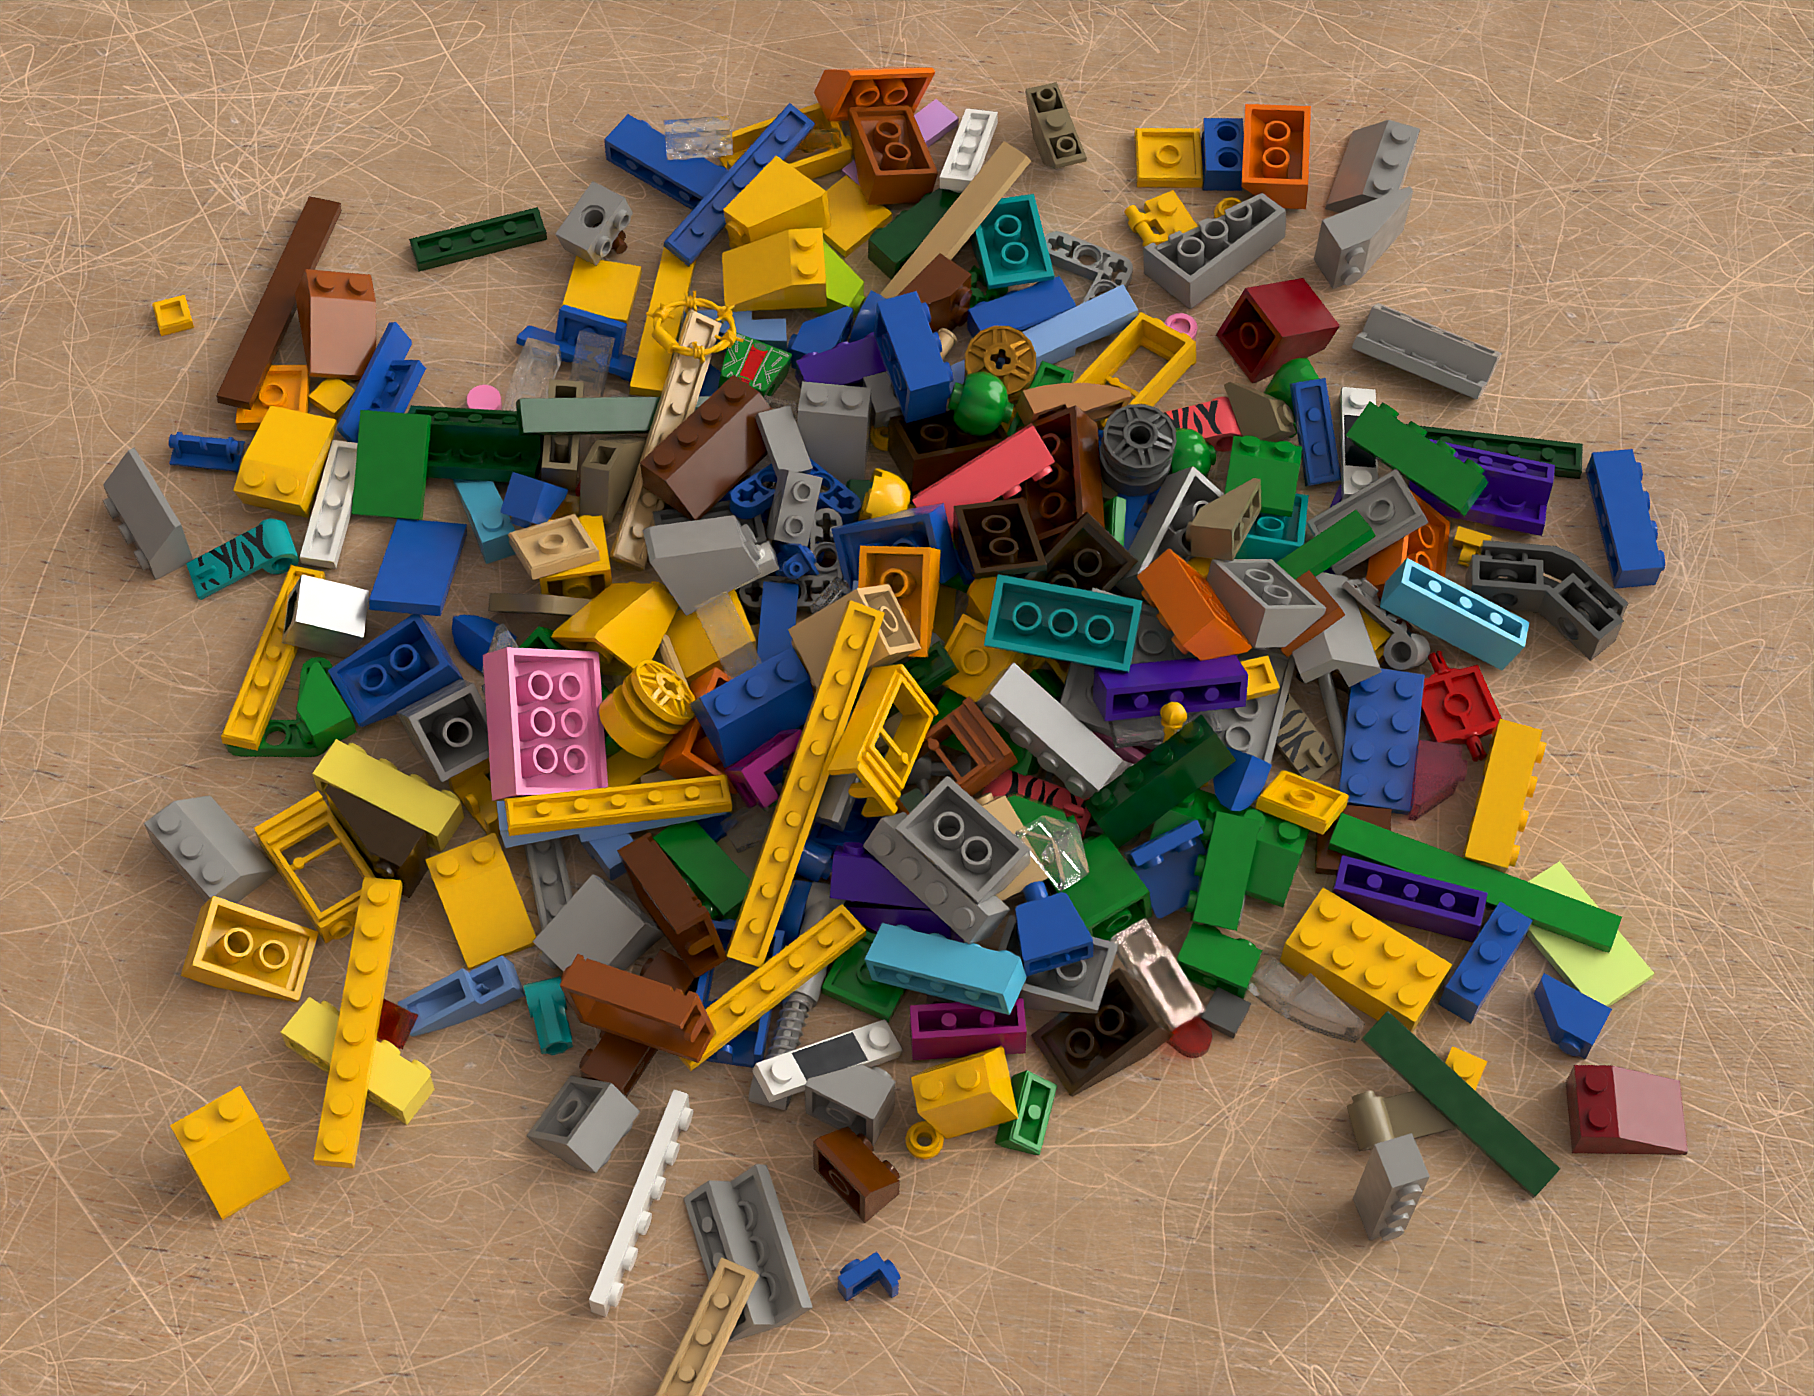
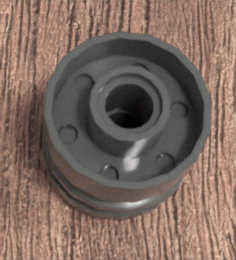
M1146 404L1127 405L1117 409L1108 418L1099 449L1100 468L1103 481L1115 492L1127 496H1144L1156 491L1164 483L1170 470L1177 443L1176 429L1170 418L1158 408Z

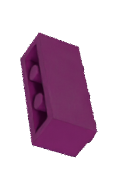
M1023 998L1016 1000L1010 1015L960 1002L910 1005L912 1060L959 1058L999 1046L1004 1048L1005 1055L1026 1053L1027 1030Z

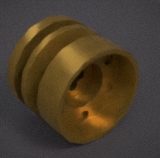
M992 326L981 330L971 339L965 352L964 380L967 375L975 372H987L995 375L1003 382L1007 389L1008 402L1014 405L1018 403L1022 391L1029 389L1035 376L1036 352L1034 347L1021 331L1010 326ZM999 357L1005 358V364L1002 366V369L996 368L995 362L998 361Z

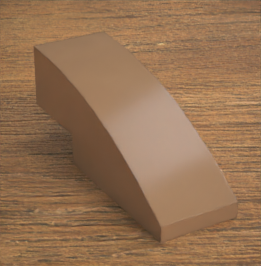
M1060 383L1023 390L1015 408L1024 425L1074 405L1080 408L1093 421L1097 422L1109 418L1117 409L1127 406L1132 395L1129 390L1108 385Z

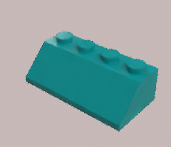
M998 574L984 646L1129 673L1141 617L1142 600Z

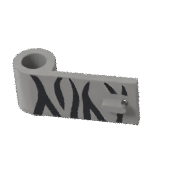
M1362 578L1361 581L1353 579L1343 583L1342 587L1394 632L1384 646V657L1389 666L1397 670H1405L1421 666L1426 662L1430 654V646L1427 639L1406 620L1380 607L1381 598L1376 595L1379 592L1376 587L1365 578Z

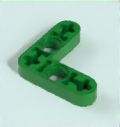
M313 657L303 664L300 674L298 701L311 665L319 661L335 687V683L328 672L333 667L329 660L323 657ZM298 713L296 714V720H269L258 751L224 744L230 754L239 757H316L328 749L317 752L313 744L305 743L302 740L295 724L300 722ZM279 731L286 735L285 740L279 745H270L266 742L268 735L272 732Z

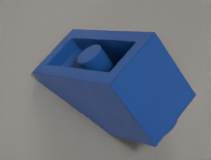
M846 306L803 322L798 334L793 333L788 343L787 352L792 354L791 368L796 369V360H800L801 357L808 353H821L832 349L841 342H846L853 328V308Z
M513 472L500 513L512 516L510 523L524 528L531 527L532 523H545L566 498L568 489Z
M1544 973L1534 992V996L1550 1039L1559 1045L1563 1052L1586 1059L1612 1009Z

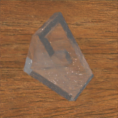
M1042 815L1015 832L1014 835L1030 848L1032 858L1060 892L1089 873L1079 825Z

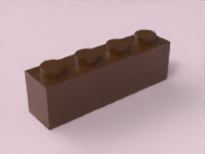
M660 949L654 959L649 958L640 972L642 977L672 986L674 992L676 988L681 989L684 995H687L689 991H697L699 977L695 978L683 960L663 949ZM601 1030L599 1035L601 1040L595 1049H588L580 1061L581 1078L612 1083L627 1098L658 1049Z

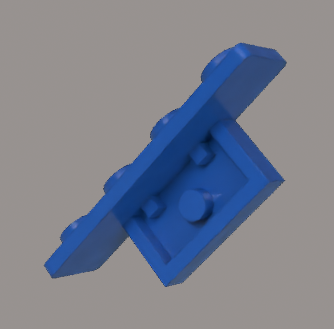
M565 304L559 309L556 333L529 325L516 339V344L525 346L529 351L548 353L557 356L561 361L577 362L580 364L583 363V360L591 362L588 355L593 353V351L585 350L586 345L606 349L605 352L594 357L602 367V370L589 368L596 372H609L618 375L628 382H631L636 358L622 354L627 323Z
M389 322L337 426V431L347 442L358 443L360 410L405 413L426 370L420 360H404L412 345V340L397 322Z

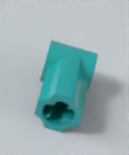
M560 976L523 984L530 1018H534L541 1054L557 1055L565 1053L566 1050L573 1047L571 1030L565 1012L567 1009L566 999L560 987Z

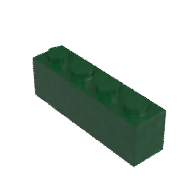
M938 188L933 193L925 194L915 206L909 210H903L896 216L894 221L884 228H878L871 234L868 239V259L892 280L961 193Z
M1201 714L1192 722L1187 723L1164 743L1156 746L1152 752L1136 764L1127 768L1120 776L1100 789L1099 792H1095L1093 796L1083 803L1096 823L1118 849L1234 763L1236 759Z

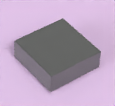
M1217 987L1200 1022L1234 1039L1250 1009L1251 1003Z

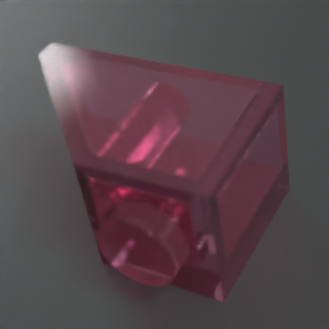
M1425 740L1418 741L1411 810L1408 820H1418L1452 796L1459 781H1465L1467 760L1461 759V745Z

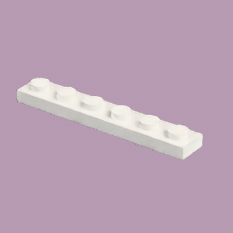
M675 1089L672 1092L589 1298L591 1312L606 1317L610 1306L616 1307L621 1299L624 1284H621L620 1281L624 1271H631L638 1254V1248L634 1246L639 1234L645 1235L648 1231L652 1219V1213L648 1211L653 1199L659 1200L663 1193L666 1178L662 1176L667 1164L672 1166L677 1158L680 1144L676 1143L679 1133L681 1130L687 1131L692 1120L693 1109L690 1108L687 1093Z

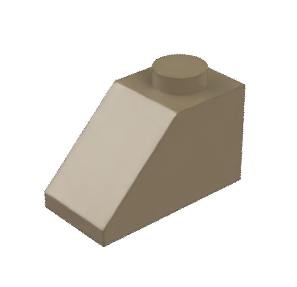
M1233 382L1224 384L1242 437L1254 436L1260 440L1279 442L1296 433L1293 426V412L1284 401L1244 384Z

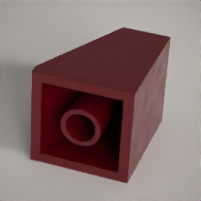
M1299 278L1245 288L1219 328L1216 336L1251 383H1257L1275 374L1283 364L1292 359L1308 358L1324 350L1340 325L1305 279Z

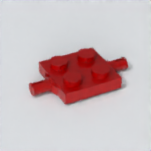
M1437 651L1436 654L1433 652L1428 655V660L1435 673L1429 678L1424 679L1421 717L1436 750L1455 744H1466L1474 762H1478V759L1481 761L1487 757V753L1480 739L1483 736L1491 735L1499 719H1502L1478 664L1462 669L1448 668L1442 652Z

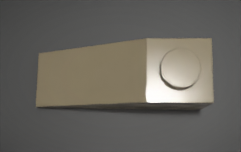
M1253 478L1199 509L1193 521H1189L1186 528V541L1191 542V556L1234 560L1261 511L1260 479Z

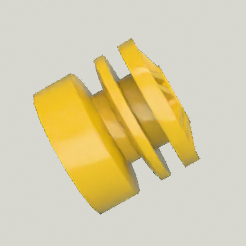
M643 660L623 680V684L615 688L600 704L599 716L602 725L619 746L638 757L653 758L673 739V734H677L695 716L689 705L695 701V697L688 685L674 671L656 661Z

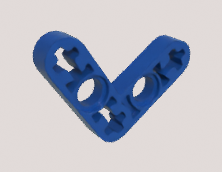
M809 458L813 469L808 474L822 477L821 485L829 489L827 492L819 493L816 509L830 508L835 510L841 516L842 525L857 522L861 508L860 498ZM772 463L732 490L729 508L733 515L741 519H752L772 506L775 489H767L762 485V483L767 481L777 483L778 479Z

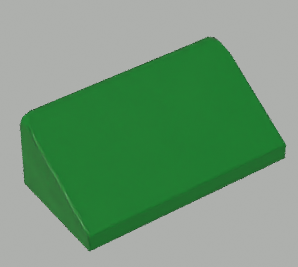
M1026 1070L1013 1075L1011 1078L1018 1119L999 1124L995 1144L1008 1149L1040 1155L1057 1085Z

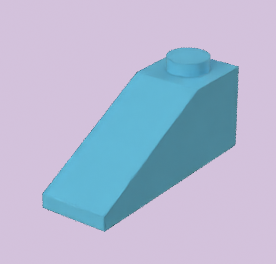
M453 479L485 563L489 564L516 555L509 543L508 533L514 532L515 529L513 524L510 523L509 515L500 513L503 500L493 481Z

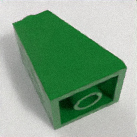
M1105 833L1097 838L1090 836L1084 839L1073 852L1066 856L1061 854L1046 863L1052 876L1043 880L1051 895L1064 892L1069 896L1092 937L1111 941L1152 917L1150 891Z

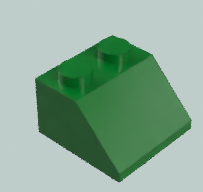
M1233 436L1224 494L1253 478L1260 479V512L1292 517L1302 446H1296L1287 441L1271 442L1260 440L1254 436Z

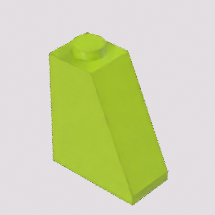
M823 240L827 307L807 309L824 315L848 306L853 308L854 318L855 315H858L866 300V297H864V281Z

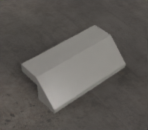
M1380 303L1372 307L1363 331L1356 336L1352 348L1474 399H1478L1483 394L1502 353Z
M1320 573L1316 576V579L1338 603L1345 616L1292 653L1304 683L1339 669L1348 687L1382 671L1356 598L1342 587L1348 578L1330 573Z
M755 1164L730 1182L709 1180L684 1197L709 1282L721 1257L750 1269L759 1275L728 1341L739 1340L787 1325L813 1308L767 1165Z

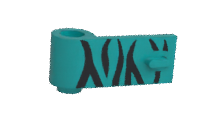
M269 518L263 520L258 526L186 563L197 597L202 600L261 568L270 574L286 573L290 565L297 566L299 557L287 524L282 520Z

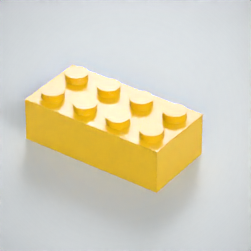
M1324 887L1285 942L1279 961L1377 1021L1389 1011L1412 1033L1443 987L1453 965Z

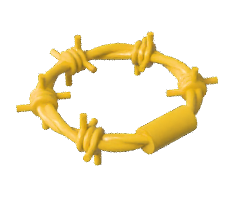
M693 291V296H688V293L685 292V299L671 302L664 305V302H661L660 308H657L653 314L646 312V315L654 319L652 337L668 353L677 352L684 356H693L694 359H700V364L705 363L704 356L720 352L727 347L731 348L735 341L742 343L744 339L736 336V327L732 316L733 312L731 311L735 306L729 307V304H726V306L721 307L707 299L696 298V291ZM679 306H685V313L689 312V308H693L697 312L698 306L716 310L718 318L715 321L721 320V323L727 321L730 326L722 337L715 335L714 338L722 341L711 348L705 349L702 345L697 346V341L692 342L693 348L679 346V343L660 327V324L667 317L674 319L675 316L668 313Z

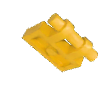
M1174 190L1145 201L1144 211L1146 214L1139 212L1135 205L1127 207L1124 211L1129 219V227L1134 233H1138L1143 240V247L1151 243H1155L1157 246L1168 241V236L1175 232L1181 231L1185 233L1198 227ZM1155 226L1160 235L1154 234L1151 228Z

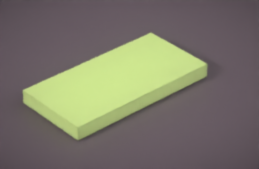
M1560 861L1528 881L1599 908ZM1534 925L1530 926L1526 934L1571 988L1607 1007H1610L1652 979L1654 972L1619 931H1617L1609 953Z

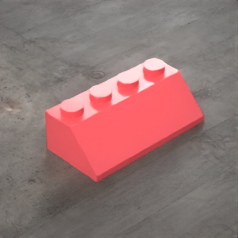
M1030 423L914 495L912 501L916 508L944 503L950 533L952 534L954 506L991 502L999 496L1007 500L1022 490L1019 484L1032 477L1034 482L1052 472L1053 470L1049 465L1053 464L1055 460L1033 424Z

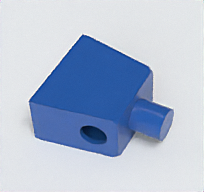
M1041 881L1026 885L1023 888L1027 903L1015 907L1021 961L1026 977L1093 957L1092 936L1069 896L1064 892L1049 896L1044 882Z

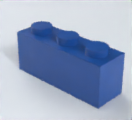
M1058 276L1054 280L1037 282L1025 289L1010 291L1003 297L992 301H983L968 309L967 329L972 338L981 330L992 326H1010L1023 332L1076 307V304L1062 279Z
M1499 902L1447 983L1438 1005L1471 1024L1525 939L1533 920L1506 904Z

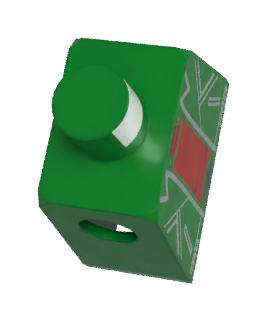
M736 332V336L744 339L743 343L735 341L731 348L727 347L718 389L732 375H735L759 391L768 403L789 373L792 354Z

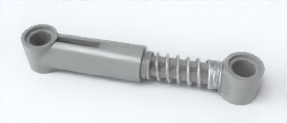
M813 881L799 936L841 904L844 906L848 905L849 900L830 898L831 885ZM828 965L783 999L782 1006L784 1009L779 1012L781 1018L776 1021L778 1028L773 1031L775 1037L771 1039L772 1046L768 1048L769 1055H766L765 1060L796 1050V1046L801 1045L798 1039L804 1035L801 1031L802 1027H806L804 1019L809 1017L807 1012L811 1011V1008L815 1007L818 1002ZM753 1075L748 1101L786 1111L792 1095L769 1103L755 1075Z

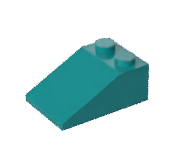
M1034 194L1001 198L970 236L975 258L988 289L1054 280L1055 275Z
M1295 494L1292 517L1260 512L1234 559H1272L1276 563L1302 546L1305 539L1309 495Z

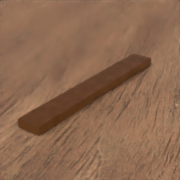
M311 196L308 197L216 395L218 403L251 410L297 310L296 289L305 269L315 270L342 211L341 203Z

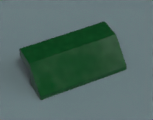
M410 406L409 414L431 416L427 478L510 482L513 472L534 479L538 478L542 468L544 435L519 436L517 411Z

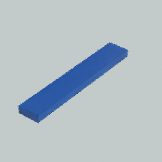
M789 103L664 241L663 246L687 266H690L724 229L726 222L723 209L775 156L785 161L811 132L815 123Z
M763 581L756 666L792 646V637L788 629L796 625L799 584ZM784 763L765 775L772 786H782Z

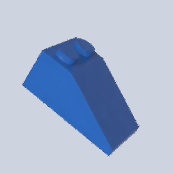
M944 503L911 508L831 529L847 594L852 592L853 581H859L860 546L931 547L940 549L939 583H945L959 572Z
M419 614L410 615L328 670L360 727L396 715L397 711L459 679H463L432 625Z

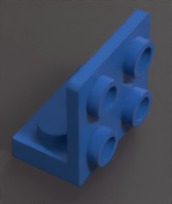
M1188 820L1124 853L1129 865L1150 891L1151 908L1157 918H1163L1186 906L1190 890H1197L1199 876L1193 875L1197 855H1204L1205 848L1198 836L1203 831L1197 820Z

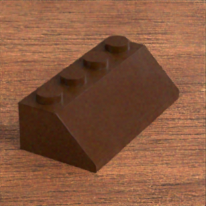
M732 375L640 462L644 488L691 521L700 520L768 454L755 417L758 413L772 410V408L759 391L735 375Z
M1076 405L1032 422L1055 460L1053 464L1049 465L1053 471L1034 482L1032 477L1020 483L1022 488L1020 498H1024L1041 549L1085 512H1088L1105 528L1097 423ZM1027 425L1016 428L1017 432Z

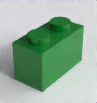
M1193 922L1176 959L1173 975L1212 991L1220 987L1244 999L1258 968L1263 950L1256 948L1252 942L1246 939H1234L1226 936L1214 926L1207 924L1199 925Z

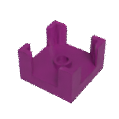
M801 729L782 730L724 770L748 808L753 807L756 803L761 808H766L778 799L777 792L765 775L774 771L783 763L789 771L802 733Z

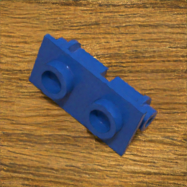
M177 432L176 435L171 434L169 437V448H173L169 464L238 472L245 441L234 440L233 437L222 439L183 435L182 432Z
M777 542L775 544L779 550L776 553L779 570L768 574L769 576L798 579L802 575L817 576L820 574L814 565L817 563L816 558L807 546L796 543Z

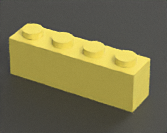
M336 739L312 773L317 790L326 794L325 789L329 784L424 830L428 846L439 852L443 851L464 819L460 799L455 794L444 789L440 792L430 787L427 781L416 774L408 776L398 771L397 767L390 761L383 758L377 760L367 755L364 749L354 743L347 745Z
M308 997L281 1031L286 1046L329 1074L340 1012L327 1001L318 1003L311 997ZM376 1040L366 1099L408 1125L435 1090L430 1075L431 1071L418 1060L413 1059L412 1062H409L400 1056L401 1052L389 1041L382 1040L380 1043Z

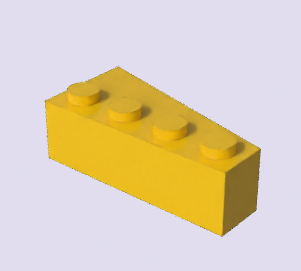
M1499 719L1491 735L1490 750L1482 775L1485 777L1477 793L1474 805L1476 812L1470 822L1462 855L1463 858L1503 873L1506 872L1508 866L1515 867L1520 851V846L1514 844L1517 831L1524 832L1529 811L1523 810L1526 797H1533L1538 777L1532 776L1534 763L1541 764L1546 748V743L1540 741L1543 730Z

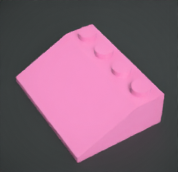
M506 647L484 654L483 668L492 801H505V798L608 787L605 733L599 716V706L602 703L599 652Z

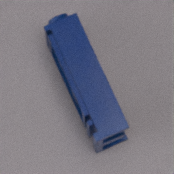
M712 920L724 951H726L736 920ZM775 929L766 955L768 958H772L785 948V931ZM715 967L699 976L696 993H698L705 1009L718 1000L709 1001ZM773 1008L760 1018L758 1032L742 1031L705 1061L754 1068L756 1063L764 1061Z

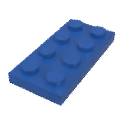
M1381 668V673L1349 687L1338 791L1348 794L1347 805L1392 809V813L1408 815L1411 810L1425 675Z

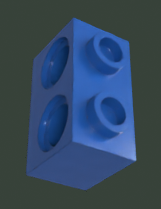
M1243 118L1203 119L1201 132L1203 190L1242 191Z

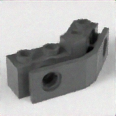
M1483 540L1479 554H1472L1465 575V589L1507 610L1539 613L1590 661L1616 641L1624 622L1622 618L1629 604L1577 555L1557 546ZM1543 573H1545V574H1547V575H1549V576H1552V577H1554V578H1556V579H1559V580H1561L1562 582L1559 583V582H1557V581H1555V580H1553V579H1550V578H1548V577H1546V576H1543Z

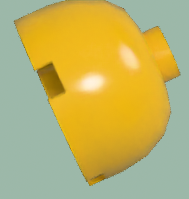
M875 468L869 481L873 483L872 488H869L868 492L865 493L858 521L916 508L915 505L910 504V490L907 483L891 472Z

